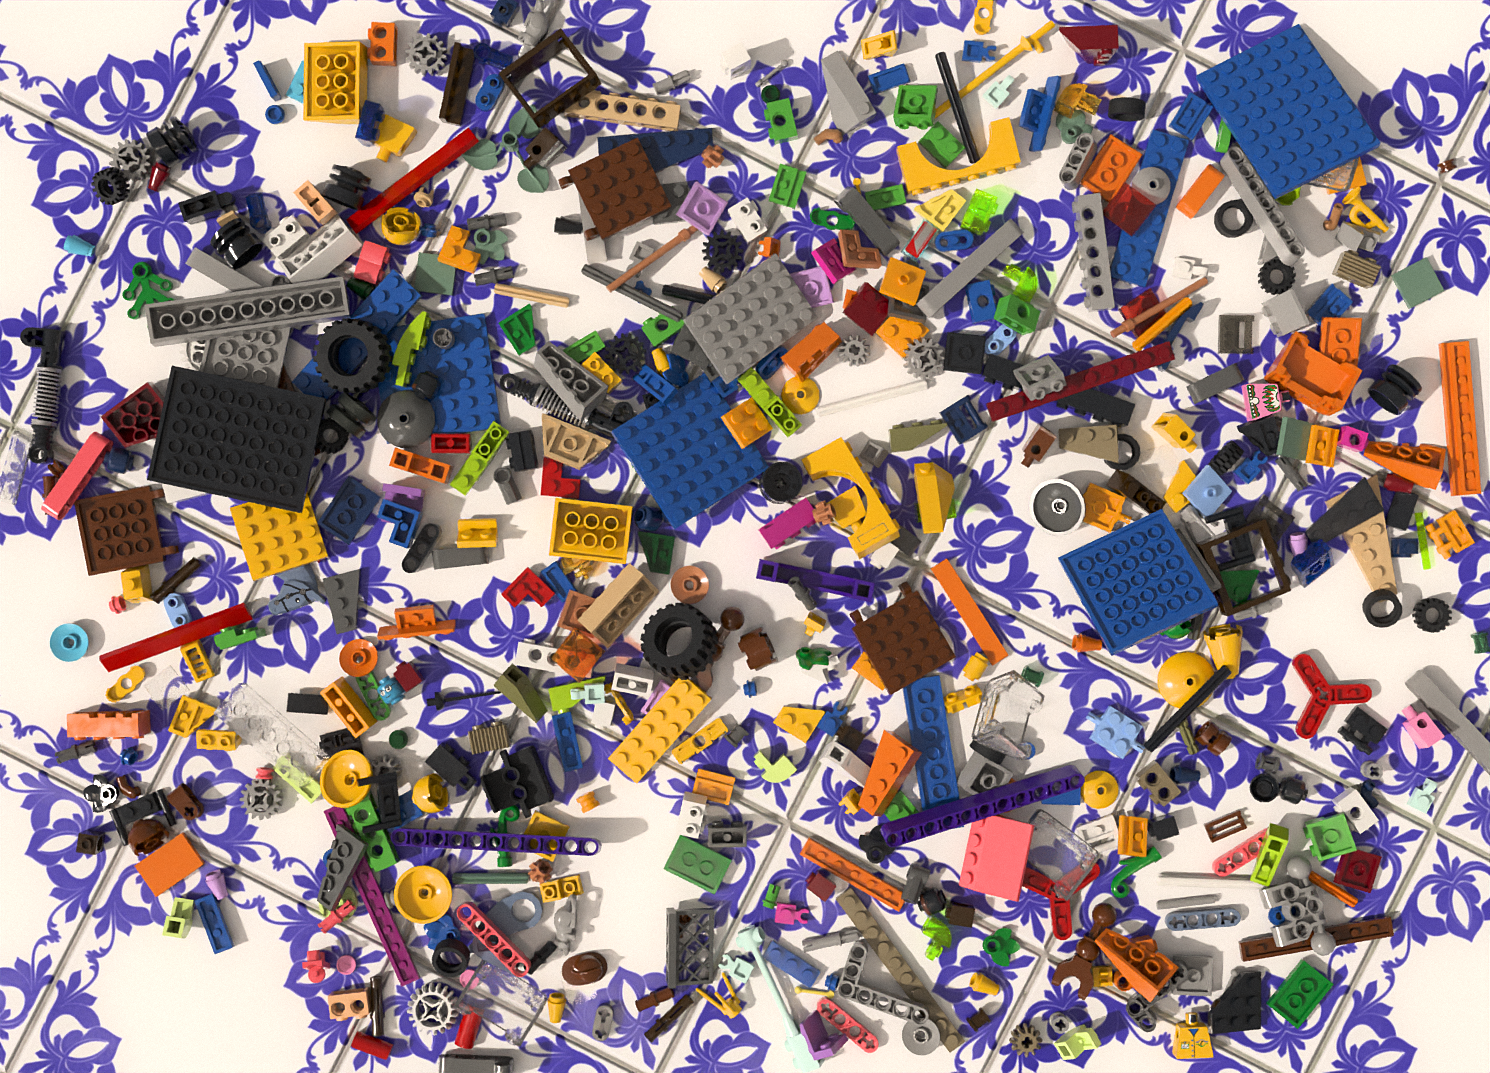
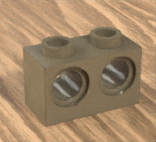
M1154 760L1136 774L1139 779L1137 783L1143 790L1148 789L1151 793L1149 797L1156 805L1159 803L1164 807L1181 793L1180 789ZM1153 772L1155 778L1152 782H1148L1147 776ZM1166 787V795L1160 797V789Z

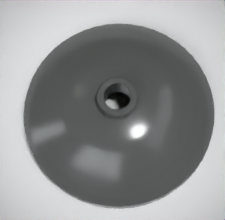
M395 392L383 401L378 410L377 424L379 431L387 442L396 447H417L423 444L434 430V409L427 399L424 401L416 397V392ZM403 415L407 416L406 422L401 421Z
M1056 478L1047 480L1036 487L1030 498L1029 509L1031 517L1039 529L1050 535L1064 536L1072 533L1082 524L1086 514V502L1082 492L1076 485L1070 481ZM1060 502L1064 504V508L1059 506Z

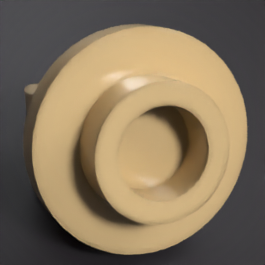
M420 187L419 192H416L414 195L417 205L420 207H430L433 203L434 190L426 194L424 193V187Z

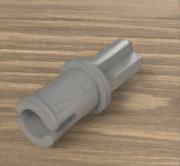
M684 70L672 76L667 75L668 78L652 85L656 94L659 95L672 88L674 90L676 86L690 81L691 77L689 72Z
M1268 600L1233 614V617L1236 621L1250 617L1256 618L1258 615L1272 612V605Z

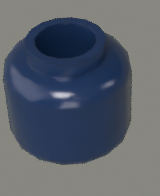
M113 447L111 452L106 451L104 462L107 463L109 471L125 474L127 471H131L135 456H132L130 450Z
M649 505L640 506L634 514L636 526L639 529L651 532L656 531L663 521L661 510Z

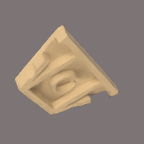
M542 413L544 456L581 470L611 444V441Z

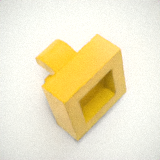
M810 611L804 621V624L807 625L805 633L809 636H812L815 630L821 633L826 620Z
M853 788L846 793L839 805L845 804L848 808L845 813H852L854 815L861 809L858 805L861 797Z
M1111 965L1091 966L1094 980L1093 987L1113 986Z

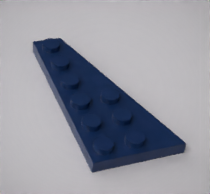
M712 128L597 137L599 155L638 137L655 173L702 154L708 145L713 147Z

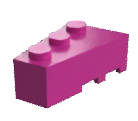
M804 498L758 529L770 549L775 547L777 550L786 544L784 542L785 539L788 537L793 539L799 535L801 528L804 526L809 528L817 523L812 513L814 508L807 498Z

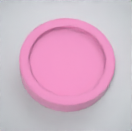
M350 955L341 956L336 964L337 970L344 975L351 974L356 968V960Z
M473 969L465 970L460 976V983L466 989L476 987L479 982V975Z

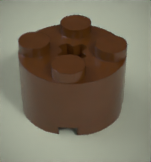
M763 627L740 636L741 640L738 642L741 652H745L748 657L746 662L750 670L755 669L758 671L778 661L777 657L773 658L775 650L767 633L762 634L761 632Z

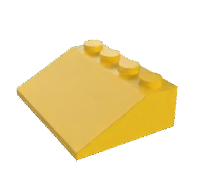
M360 41L304 43V121L367 124L368 47Z
M555 498L549 556L626 564L633 506Z

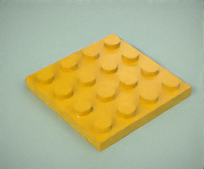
M308 491L302 513L251 502L230 508L253 581L329 557Z

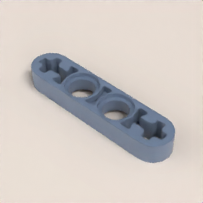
M1226 907L1170 912L1165 916L1164 922L1172 931L1236 926L1239 924L1241 916L1236 909ZM1230 912L1235 915L1232 921L1228 918H1221V915L1230 916ZM1211 913H1215L1217 916V920L1214 923H1208L1207 917ZM1191 915L1198 917L1195 925L1188 923V918ZM1175 917L1177 920H1183L1185 926H1183L1182 922H1176L1175 926L1169 922Z

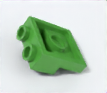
M899 85L893 115L895 125L900 129L917 126L921 130H926L928 127H933L936 115L937 85Z
M236 625L221 629V634L215 635L214 641L216 646L223 650L267 636L265 628L258 629L257 626L245 629L244 627L238 628Z
M1343 812L1305 822L1306 827L1303 828L1306 839L1310 838L1313 845L1309 846L1312 856H1317L1319 862L1357 850Z

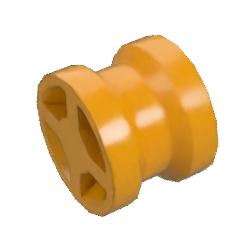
M593 790L576 799L581 804L583 813L600 805L599 801L594 797L595 793Z

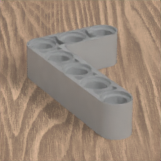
M863 941L855 942L850 949L838 985L839 995L845 999L917 1025L925 1024L929 1017V1009L926 1005L859 981L868 954V946ZM861 947L864 950V954L861 956L856 955L854 948ZM850 965L858 968L856 974L849 972L848 967ZM845 983L850 984L852 991L845 992L842 985ZM867 990L870 993V997L865 999L860 995V992ZM886 997L889 1003L881 1005L878 999ZM900 1003L905 1004L907 1010L900 1012L897 1009V1005ZM922 1010L926 1016L920 1019L916 1017L915 1012Z

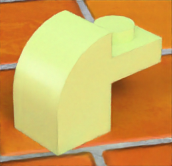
M760 750L754 754L756 759L754 763L761 770L765 769L761 777L769 782L778 783L785 781L797 770L796 766L784 753L773 764Z
M174 898L171 916H166L163 936L182 939L188 936L193 922L191 918L195 900Z
M1080 1025L1063 1034L1054 1045L1063 1060L1076 1059L1084 1050L1097 1049L1101 1042L1092 1028Z

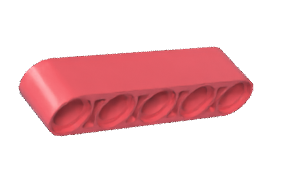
M96 431L93 432L51 490L41 509L57 520L63 519L104 461L106 451H111L113 441Z
M464 902L457 909L459 920L515 976H525L531 968L529 958L473 902ZM463 907L470 908L471 916L464 915ZM482 921L485 924V929H478L476 922ZM490 935H496L499 942L492 943ZM503 949H510L512 956L506 957L503 954ZM517 963H524L526 966V970H519L517 968Z

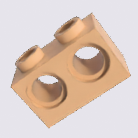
M309 180L293 192L323 226L338 214Z
M370 987L331 992L328 995L330 1019L344 1021L348 1017L353 1016L356 1019L367 1017L371 1012ZM356 1000H361L364 1003V1007H358ZM337 1003H343L345 1010H340L337 1007Z

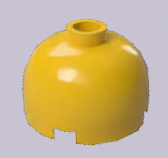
M391 208L387 210V214L382 216V233L393 244H410L419 234L420 218L415 212L414 214L408 212L407 208Z
M438 774L426 775L419 779L414 786L412 800L424 812L436 813L445 810L444 808L448 806V791L446 787H442L440 782H443Z

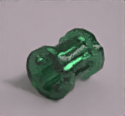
M1488 631L1470 634L1475 645L1474 654L1490 652L1487 639Z
M1025 665L1020 675V681L1023 682L1025 680L1038 688L1044 677V672H1037L1030 669L1028 665Z

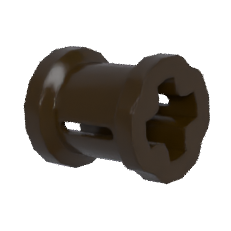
M981 1007L972 1017L966 1018L976 1033L985 1023L991 1022V1019Z

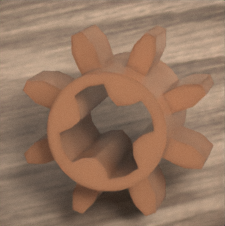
M708 145L701 154V157L704 158L702 163L707 168L712 166L717 168L725 158L722 155L724 150L718 145H714V147Z
M824 500L815 505L816 509H813L812 513L817 523L822 522L823 526L834 521L833 517H836V511L832 503L826 504Z
M538 859L529 865L532 870L528 872V875H530L533 882L542 884L552 877L549 873L553 868H551L548 861Z

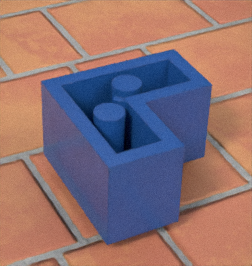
M383 499L377 517L395 524L389 542L408 549L413 544L424 512L390 499Z

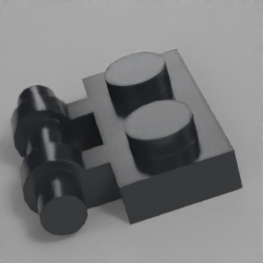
M1355 706L1344 720V722L1350 725L1348 729L1341 726L1337 732L1342 735L1345 741H1350L1354 744L1357 750L1370 755L1373 749L1368 746V743L1371 741L1377 745L1388 729L1358 706ZM1356 731L1363 735L1361 740L1354 735Z

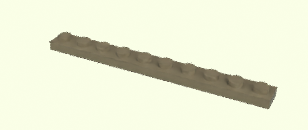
M849 887L835 898L909 999L928 1007V1019L937 1025L940 1032V1040L949 1053L963 1044L965 1040L853 889ZM918 1010L923 1017L926 1016L924 1011Z

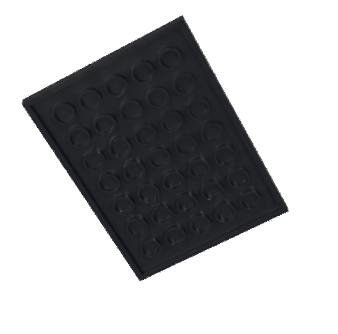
M172 365L147 480L302 513L327 399Z

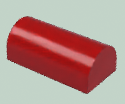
M431 434V453L471 454V434Z
M466 1005L454 1042L455 1045L465 1049L473 1048L485 1010Z
M360 1031L356 1032L351 1044L352 1048L384 1060L389 1058L394 1045Z

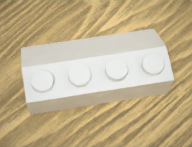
M336 214L278 263L293 284L321 280L326 278L337 266L343 264L344 260L351 254L356 253L362 244L341 217Z

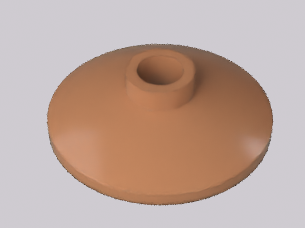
M684 566L678 569L671 579V591L674 597L685 604H694L701 601L709 589V581L706 574L695 566ZM692 581L694 584L693 588H687L686 583Z

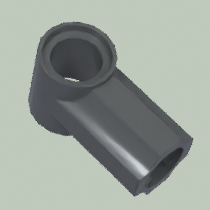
M507 467L496 469L493 477L506 504L509 505L523 499L513 479L511 470ZM504 470L507 472L508 478L506 481H501L498 478L499 471Z
M911 863L900 899L916 905L922 888L928 881L930 870Z

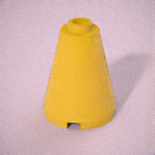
M1230 624L1210 627L1209 632L1204 630V639L1217 670L1225 665L1231 671V674L1226 679L1235 678V675L1239 674L1242 627L1236 625V628H1231Z

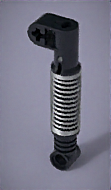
M28 327L21 332V342L26 346L41 349L40 363L37 364L36 373H39V376H36L38 380H35L38 382L35 386L38 387L34 389L37 391V393H34V395H37V397H34L36 402H33L36 404V406H33L35 408L33 410L35 415H32L38 418L31 419V427L33 432H36L33 434L35 439H32V442H35V444H32L29 449L28 457L33 463L45 465L51 463L54 458L52 446H50V444H53V441H50V439H53L51 434H54V431L57 430V423L54 422L58 420L52 417H58L56 413L59 412L56 410L59 408L56 404H59L57 400L60 398L57 396L60 395L58 392L61 391L58 388L61 385L58 383L62 382L59 380L62 378L59 374H62L63 369L60 363L64 331ZM37 336L42 338V341L36 339L31 340V338ZM40 450L44 451V457L42 459H39L38 457Z
M511 373L504 374L500 378L499 383L502 390L514 396L517 394L518 398L522 396L523 400L527 398L526 401L532 407H536L539 404L538 409H540L542 405V411L546 409V413L550 411V414H552L553 412L554 416L558 414V418L562 416V419H564L565 417L566 421L570 420V423L574 421V425L578 423V426H580L581 424L582 428L586 430L593 429L613 439L615 438L611 431L624 424V422L613 418L614 415L621 416L619 409L627 407L629 414H624V419L630 420L633 417L634 411L632 406L628 402L623 401L616 404L611 416L599 412L595 408L580 422L564 401L550 387L547 389V386L540 383H533L531 385L532 382L522 381L523 378ZM512 378L515 380V385L513 388L508 389L505 386V382L507 379Z

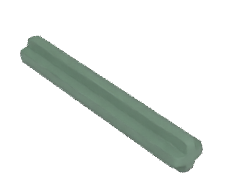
M454 873L452 876L453 884H527L529 881L528 873Z

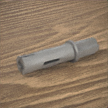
M857 929L841 933L837 931L836 934L802 940L803 946L812 944V946L804 947L803 950L806 953L837 945L841 947L842 944L858 941L859 933Z

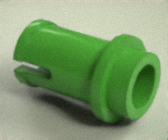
M771 883L769 884L765 900L763 899L762 902H764V907L774 909V906H777L776 900L781 887L776 885L773 893L775 885Z

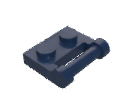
M969 395L939 412L959 445L988 428L986 422L983 423L970 402L971 398ZM961 405L965 406L977 428L972 429L959 408Z

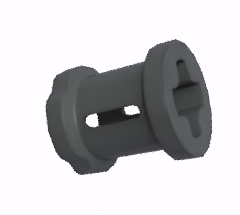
M736 723V727L728 735L725 734L724 736L735 748L738 747V743L744 736L749 735L739 723Z
M1259 753L1256 758L1255 768L1271 771L1272 774L1277 773L1280 766V758H1271L1264 756V753Z

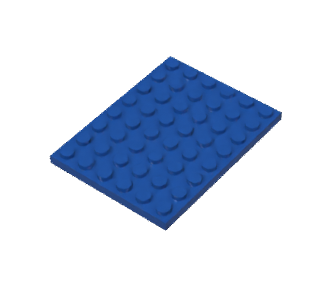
M1299 24L1196 76V80L1274 199L1378 148L1381 144Z

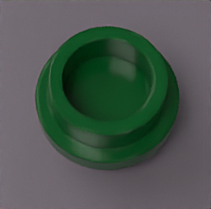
M768 85L763 88L761 98L765 103L778 101L780 99V91L776 86Z
M395 730L389 736V743L395 749H402L408 743V735L403 730Z

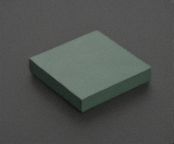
M419 252L414 288L418 292L453 296L457 268L438 262L437 258L439 255Z
M1427 257L1391 275L1408 309L1444 291Z
M1283 417L1276 455L1306 461L1311 425L1313 423Z

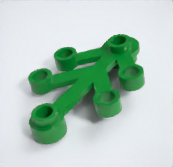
M138 262L133 266L132 274L134 278L128 288L123 291L122 296L127 301H133L136 298L135 290L141 283L142 291L133 307L127 311L129 318L137 320L141 316L140 310L145 301L146 304L155 303L154 299L159 302L173 301L175 299L168 298L152 289L149 282L150 280L160 285L162 290L168 292L173 288L171 281L153 274L151 266L146 262ZM144 268L146 272L144 275H141L140 270ZM165 282L169 283V287L167 289H165L163 286ZM128 292L132 293L131 298H127ZM136 310L137 315L132 317V311Z

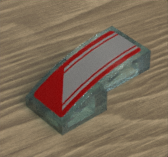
M923 219L901 253L917 263L939 231V228Z

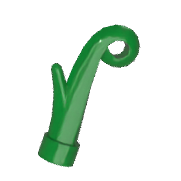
M513 805L501 810L498 819V833H508L507 821L514 822L518 820L520 811L517 806ZM510 810L514 813L513 817L508 815ZM490 828V832L496 833L494 828ZM494 837L496 847H498L500 845V839L498 837ZM497 851V867L513 866L510 852Z
M1154 845L1147 849L1146 857H1134L1119 861L1120 865L1127 866L1112 880L1111 891L1114 896L1118 898L1126 897L1130 889L1123 880L1151 863H1156L1162 859ZM1118 885L1124 887L1123 892H1118Z

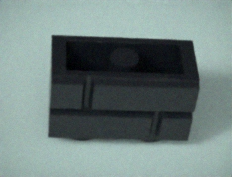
M533 431L509 433V438H506L507 449L511 450L512 457H509L510 468H514L515 472L539 469Z

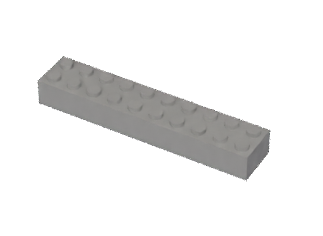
M344 277L144 305L150 343L154 347L332 322L346 318L351 319Z

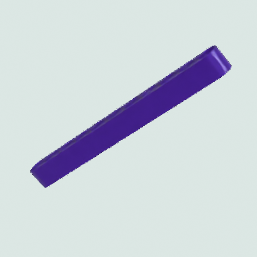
M1067 765L887 822L881 827L880 832L889 847H897L1079 789L1083 786L1085 778L1076 766Z
M399 828L391 834V841L395 845L410 847L580 856L597 855L602 848L600 840L589 837ZM400 832H403L405 834V840L403 842H401L398 837ZM419 833H422L424 835V841L422 843L418 842L417 836ZM438 834H441L443 836V842L441 844H438L436 841V836ZM456 835H460L462 837V843L460 845H457L455 843ZM475 836H479L481 838V844L479 846H476L474 844L473 840ZM494 837L500 839L498 847H495L492 843ZM514 837L519 840L517 848H514L511 844ZM533 838H535L538 841V847L536 849H533L530 846V842ZM552 839L556 840L558 844L556 850H552L549 847ZM571 840L577 844L575 851H571L568 848ZM590 841L596 845L594 852H590L587 848Z

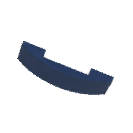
M1200 302L1190 307L1170 326L1162 343L1169 341L1170 345H1172L1185 321L1189 323L1195 321L1204 304ZM1171 361L1158 365V371H1166Z

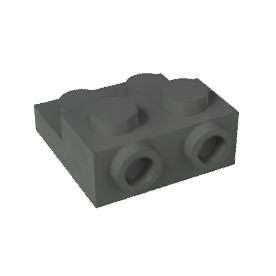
M684 323L670 351L703 369H706L707 366L711 367V361Z

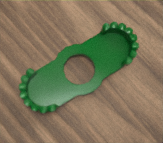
M819 207L810 212V220L813 224L826 227L829 230H852L855 226L854 220L849 215H841L836 211L820 210ZM830 215H834L838 219L837 224L834 226L828 225L826 221Z

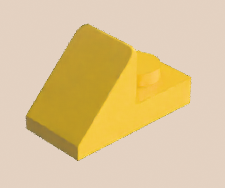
M895 30L861 40L863 59L865 60L883 55L892 57L898 50Z

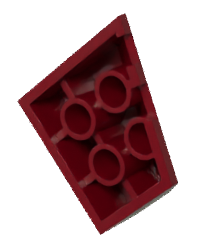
M1118 25L1059 27V31L1068 46L1088 64L1104 66L1119 49Z
M146 382L103 414L101 418L125 448L156 438L165 397L153 382Z

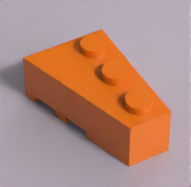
M823 322L815 326L810 334L784 354L781 360L785 367L798 380L803 382L842 343V340L837 333Z

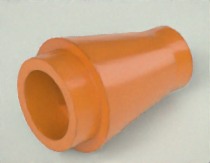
M1080 633L1073 636L1072 649L1077 650V652L1100 651L1102 648L1101 639Z

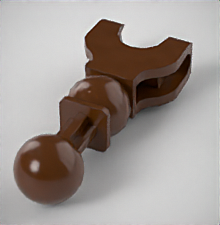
M728 607L722 611L720 615L721 626L716 634L718 637V644H715L717 652L712 655L713 661L711 664L708 663L705 666L707 669L703 672H697L698 676L696 678L698 679L699 687L705 692L709 690L713 683L711 668L714 662L718 661L723 655V649L726 647L724 641L731 631L739 630L744 624V614L737 607Z
M1102 902L1093 908L1092 918L1094 924L1089 934L1084 933L1083 938L1077 942L1075 947L1076 953H1074L1072 958L1064 960L1057 965L1051 980L1052 985L1059 986L1065 977H1076L1080 981L1078 997L1082 1000L1087 998L1094 985L1090 969L1093 964L1092 961L1100 953V947L1096 944L1095 940L1103 932L1104 928L1113 925L1117 918L1115 908L1109 903Z

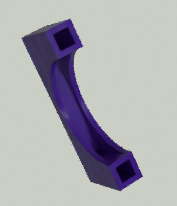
M759 559L756 572L757 579L788 584L791 578L798 577L804 587L867 602H871L875 583L764 559Z

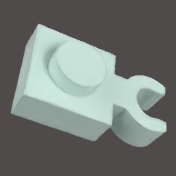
M724 954L723 957L728 960V964L719 963L718 966L721 969H730V976L746 984L755 965L739 957L733 961L730 955Z

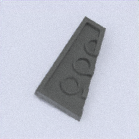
M337 824L335 831H337V835L331 845L333 850L330 859L327 860L326 876L322 879L317 897V902L329 911H335L369 846L367 842L343 824Z

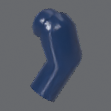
M1366 780L1361 784L1360 795L1374 809L1379 805V801L1372 796L1375 783L1371 780Z

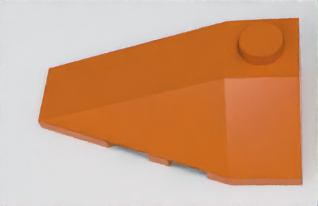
M1369 441L1366 449H1364L1363 456L1416 485L1436 490L1443 473L1446 449L1427 444L1413 447L1409 446V443L1394 446L1390 442Z
M1108 928L1095 940L1096 944L1133 988L1149 1002H1152L1179 968L1165 955L1149 951L1142 944H1134L1127 937Z

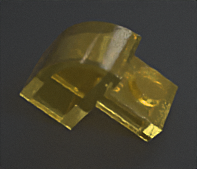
M1076 83L1067 86L1057 100L1054 111L1071 119L1077 108H1080L1095 116L1102 99H1099L1094 94L1087 93L1088 85Z

